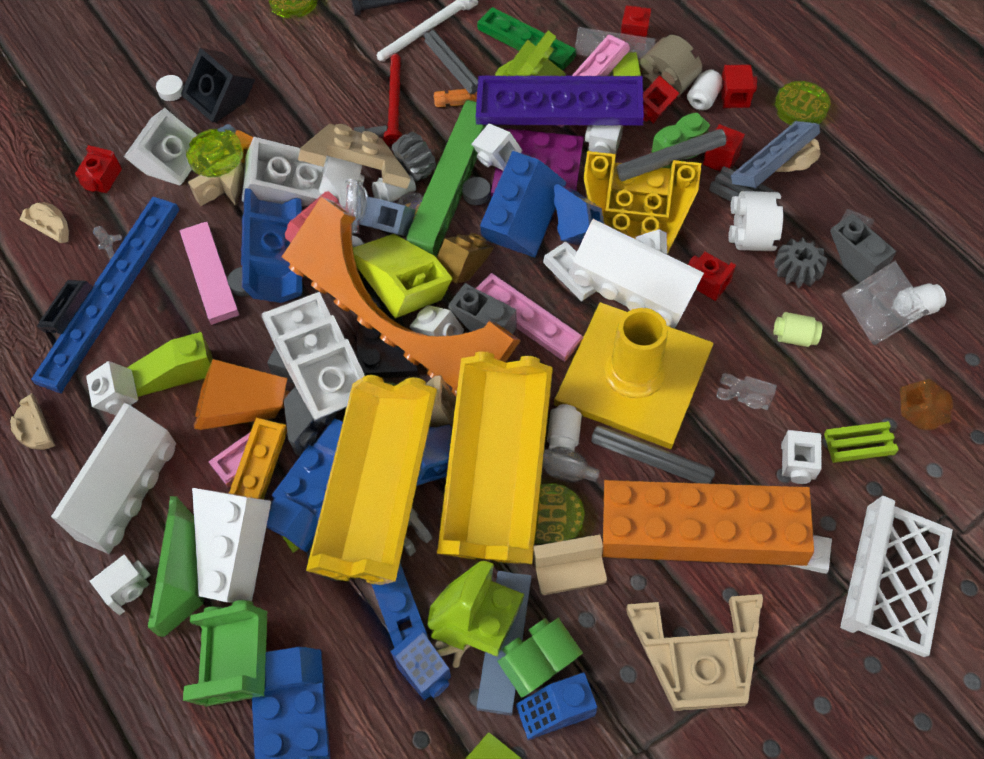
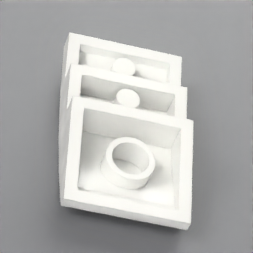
M320 292L262 313V319L274 345L314 420L316 421L347 408L352 384L365 375L348 339H344L334 315H330Z

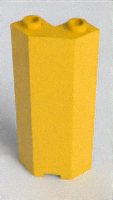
M475 352V356L461 358L437 554L475 560L476 558L495 560L502 563L532 564L553 368L540 363L539 358L522 356L520 361L506 363L494 359V354L489 352Z
M367 375L352 384L306 571L343 581H350L351 577L365 579L367 583L376 585L396 582L437 392L436 388L426 385L424 380L412 377L405 379L396 386L384 383L381 377Z

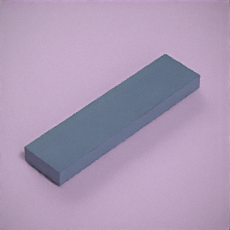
M795 121L731 175L732 184L753 188L759 186L820 134L819 124Z
M498 571L496 583L524 594L523 603L502 648L518 637L523 641L531 575ZM502 648L498 657L485 652L476 709L477 711L512 716L516 689L497 662L505 654Z

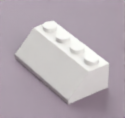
M593 219L573 259L568 276L572 277L578 285L584 287L589 285L604 298L615 300L627 306L629 310L636 308L652 309L665 319L668 327L675 329L704 273Z
M124 403L51 517L75 540L110 554L114 546L121 542L125 528L131 518L139 512L146 493L156 484L163 465L174 454L176 442L168 430L131 405Z

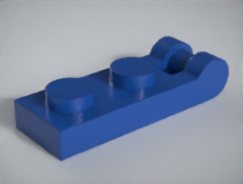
M399 564L396 582L384 585L372 584L394 648L418 627L428 638L401 564ZM411 621L413 627L399 631V624Z

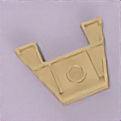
M328 124L300 148L299 161L324 167L327 155L382 170L383 183L405 189L408 188L410 176L383 139L379 138L375 133L369 131L357 132L344 124Z
M762 594L730 597L729 605L734 633L664 638L659 602L627 604V615L674 711L746 706L752 679L754 651L759 630L760 609L763 602Z

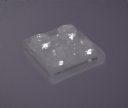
M896 261L841 294L873 345L929 313V310Z

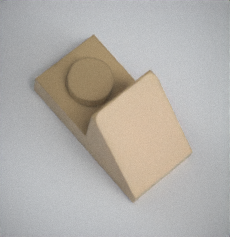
M233 156L230 158V163H235L234 168H229L230 165L233 167L234 164H228L223 168L217 165L206 171V174H201L188 182L200 206L216 199L223 193H226L234 205H237L244 181V170L239 157Z

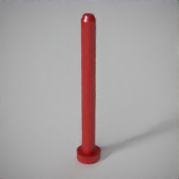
M396 53L391 56L388 130L383 135V141L389 147H392L402 136V133L399 131L401 57Z

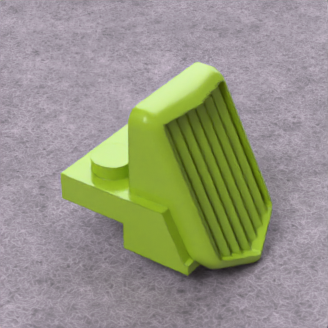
M548 30L536 46L527 40L514 59L501 66L496 71L495 76H566L564 71L548 60L554 50L551 44L556 36Z
M480 561L450 583L430 606L427 625L430 629L434 630L431 638L464 651L466 645H470L498 657L523 603L524 594L491 581L494 564L488 561Z

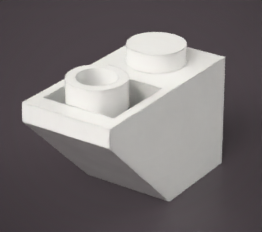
M329 156L324 167L319 192L323 194L329 191L338 199L339 203L342 202L351 210V213L355 214L360 200L359 197H355L356 191H361L365 177L360 174L362 165Z

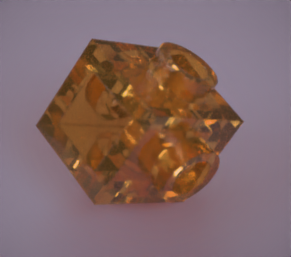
M926 379L900 387L902 416L920 430H933L938 428L939 425L951 422L952 397L948 391L942 389L933 380Z

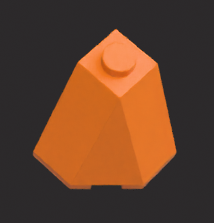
M213 359L201 387L195 417L198 418L195 421L194 428L203 430L253 422L256 418L264 420L275 418L281 408L285 409L284 399L290 393L289 390H285L287 378Z

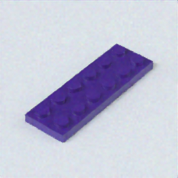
M478 76L476 125H643V76Z

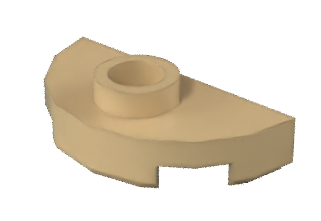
M812 139L776 171L790 172L808 169L821 155L818 140Z
M45 202L35 203L30 208L23 210L19 220L60 243L68 242L69 230L67 221L62 212L54 205Z
M31 393L19 402L21 406L15 412L14 417H11V431L21 444L31 449L44 450L54 447L55 443L37 398Z

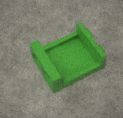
M238 600L232 602V606L207 607L203 613L191 615L190 623L202 628L199 682L184 686L183 701L207 707L264 696L267 611L253 606L252 601Z

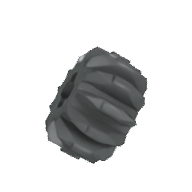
M412 131L404 134L392 145L394 156L408 175L413 177L414 181L417 182L420 179L426 178L436 169L435 157L432 155L431 149L417 133Z
M803 237L799 242L791 238L786 245L782 244L779 248L778 256H776L774 261V267L778 269L777 277H786V285L794 282L797 288H800L803 283L811 287L824 274V269L827 265V258L823 256L824 248H815V241L809 244L805 242Z

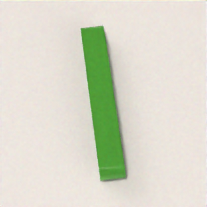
M466 100L407 235L406 241L434 256H437L459 204L463 194V184L469 179L476 163L478 152L472 146V143L487 126L476 125L475 101Z

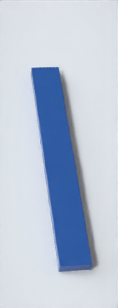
M156 197L151 198L93 285L92 290L31 378L36 385L60 394L62 393L180 209L177 204Z

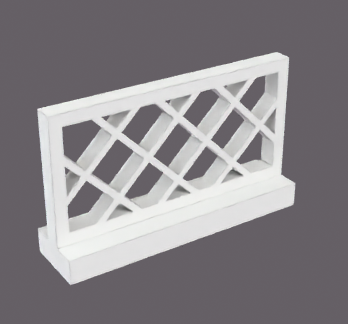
M881 496L867 507L840 628L852 633L861 631L926 657L930 655L953 530L895 507V500ZM894 517L904 521L910 534L901 538L898 536L892 526ZM929 531L939 535L938 548L931 551L921 533ZM912 537L923 553L922 556L916 559L911 558L902 543ZM895 546L905 563L894 569L886 557L887 549ZM925 558L933 570L932 579L929 581L924 580L915 563ZM906 567L918 585L907 591L896 572ZM887 576L898 593L897 596L888 600L879 587L881 579ZM919 589L928 602L926 610L921 613L918 612L908 595ZM900 598L911 615V618L901 623L889 603ZM879 608H882L892 626L886 630L871 625L873 613ZM914 621L921 633L920 644L910 641L902 626Z

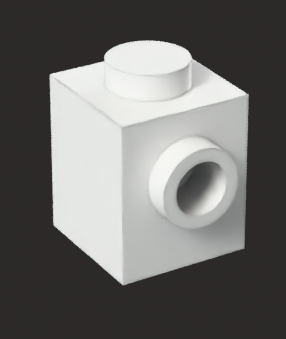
M488 124L472 143V146L478 152L477 158L487 167L493 165L503 171L511 152L521 153L523 151L510 132L492 124Z
M588 125L585 141L589 142V151L616 154L622 136L623 125Z
M107 361L86 376L93 408L117 415L124 403L132 405L138 401L131 369Z

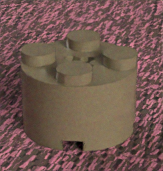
M668 35L666 38L662 37L640 60L643 85L648 88L660 75L679 92L677 96L679 97L701 74V60L699 56L696 59L691 53L693 47L683 38L676 35Z

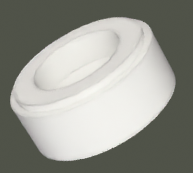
M167 75L158 80L156 89L161 99L174 101L182 96L181 92L184 86L178 76Z

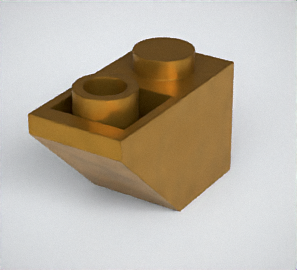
M470 233V235H457V237L444 239L437 259L453 278L452 282L457 284L469 281L492 253L494 247L485 243L486 239L483 236Z

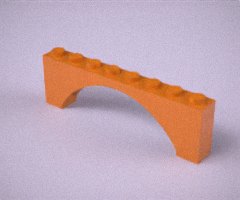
M322 196L282 255V258L290 263L288 268L301 277L306 275L312 280L311 286L323 294L328 292L335 297L334 303L347 312L352 310L358 315L357 321L368 329L374 327L382 333L380 338L392 347L397 345L405 351L403 356L415 365L421 363L429 369L427 374L431 378L441 375L444 381L453 388L451 392L455 396H457L461 358L475 356V352H489L494 354V359L506 362L521 341L500 324L488 321L484 328L469 333L436 337L417 333L392 320L372 300L358 273L352 246V223L355 217L334 201Z

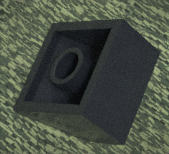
M200 48L181 95L211 122L217 123L246 102L256 79L224 52Z

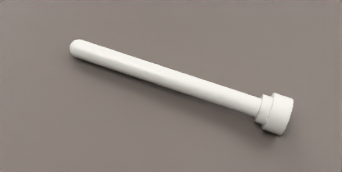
M478 0L454 1L379 51L377 59L381 62L387 60L393 54L458 11L472 9L478 5Z

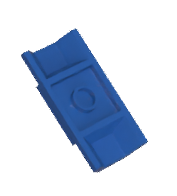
M245 188L241 246L242 288L253 299L283 303L302 294V277L288 268L290 263L282 258V255L291 243L285 238L288 224L302 212V201L300 198H294L279 204L259 200L251 189Z
M335 418L328 424L314 445H308L271 495L274 499L270 505L266 528L286 537L305 552L313 544L343 424L342 421Z
M295 647L266 652L264 696L252 698L255 759H331L321 649Z

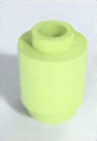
M784 312L782 317L776 318L773 333L778 335L779 342L809 347L819 343L822 334V322L816 321L815 317Z

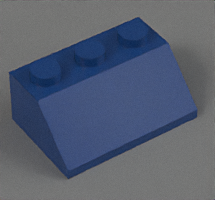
M512 151L480 224L481 235L486 241L535 258L556 210L554 205V185L566 186V181L539 159Z

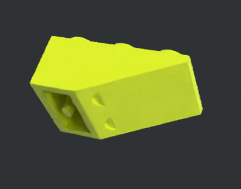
M395 234L353 247L357 268L394 318L441 301L453 279L436 256Z

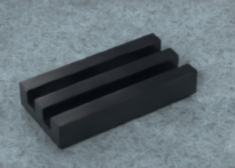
M67 280L37 324V327L44 333L57 332L58 334H63L93 286L87 281Z

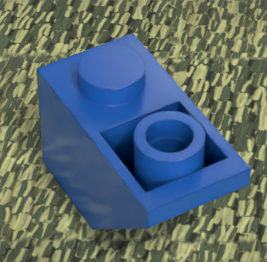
M560 184L554 185V205L557 209L559 223L557 229L561 241L580 245L593 219L604 224L602 208L571 188Z

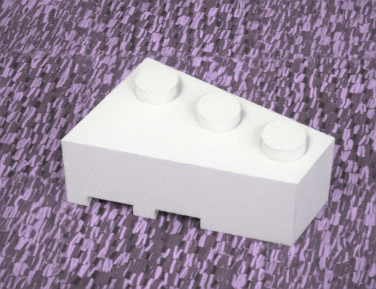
M192 488L199 596L223 602L252 601L271 501Z

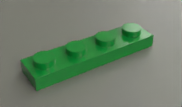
M493 7L477 22L479 31L520 51L527 40L536 46L545 35V33ZM557 39L551 44L554 50L548 60L563 71L576 57V49Z

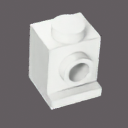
M788 430L781 443V449L783 450L782 476L791 477V481L796 484H807L811 482V479L815 480L821 471V434Z
M123 555L91 579L90 582L105 603L118 615H121L125 612L122 605L138 598L143 589L149 585L146 579L150 576V573L139 560L132 563Z

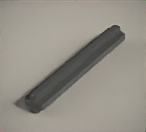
M435 30L426 32L424 34L425 43L468 93L474 94L477 92L478 78Z
M718 129L619 164L616 168L618 177L621 181H625L670 165L673 160L681 161L726 144V135L723 129Z
M597 426L592 434V442L594 444L695 483L711 484L715 476L713 468L603 426Z

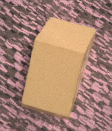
M434 376L426 383V385L437 389L429 426L436 428L450 424L453 428L456 398L442 376Z

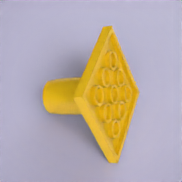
M600 302L554 399V405L557 407L562 404L572 405L576 408V411L586 418L672 449L712 350L713 342L668 327L665 319L652 309L636 308L626 312Z

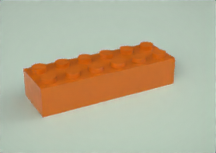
M604 480L602 557L807 566L814 554L810 487Z

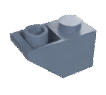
M362 196L355 223L407 237L416 210L397 203Z

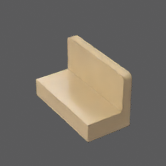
M601 535L533 547V559L542 595L606 584L607 577L602 560L603 544Z

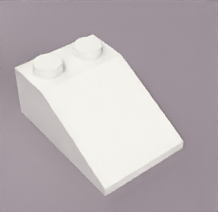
M253 137L245 157L242 201L244 202V190L247 188L251 189L259 200L283 204L294 198H300L302 206H309L322 195L319 192V187L329 156L326 155L325 164L322 167L299 161L300 148Z

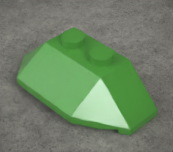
M170 496L166 527L148 628L161 637H165L204 604V597L199 596L194 516L177 496Z

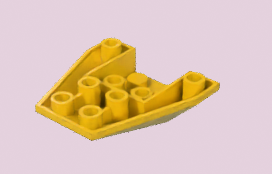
M587 151L584 172L586 194L590 201L602 208L604 224L634 239L637 236L659 229L667 232L668 255L698 193L702 163L673 160L671 168H659L621 181L616 168L622 163H615L616 154Z

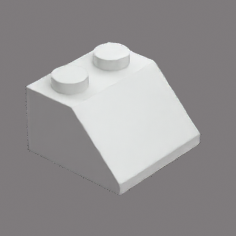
M164 108L149 120L124 157L146 175L181 185L194 167V162H192L193 154L196 153L195 157L198 158L201 156L198 153L199 151H196L201 137Z

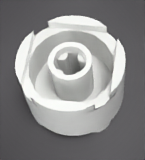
M741 191L739 196L732 197L731 213L735 214L734 225H731L729 228V242L735 243L738 250L775 251L777 249L773 242L774 240H780L783 226V206H777L776 199H781L780 193Z

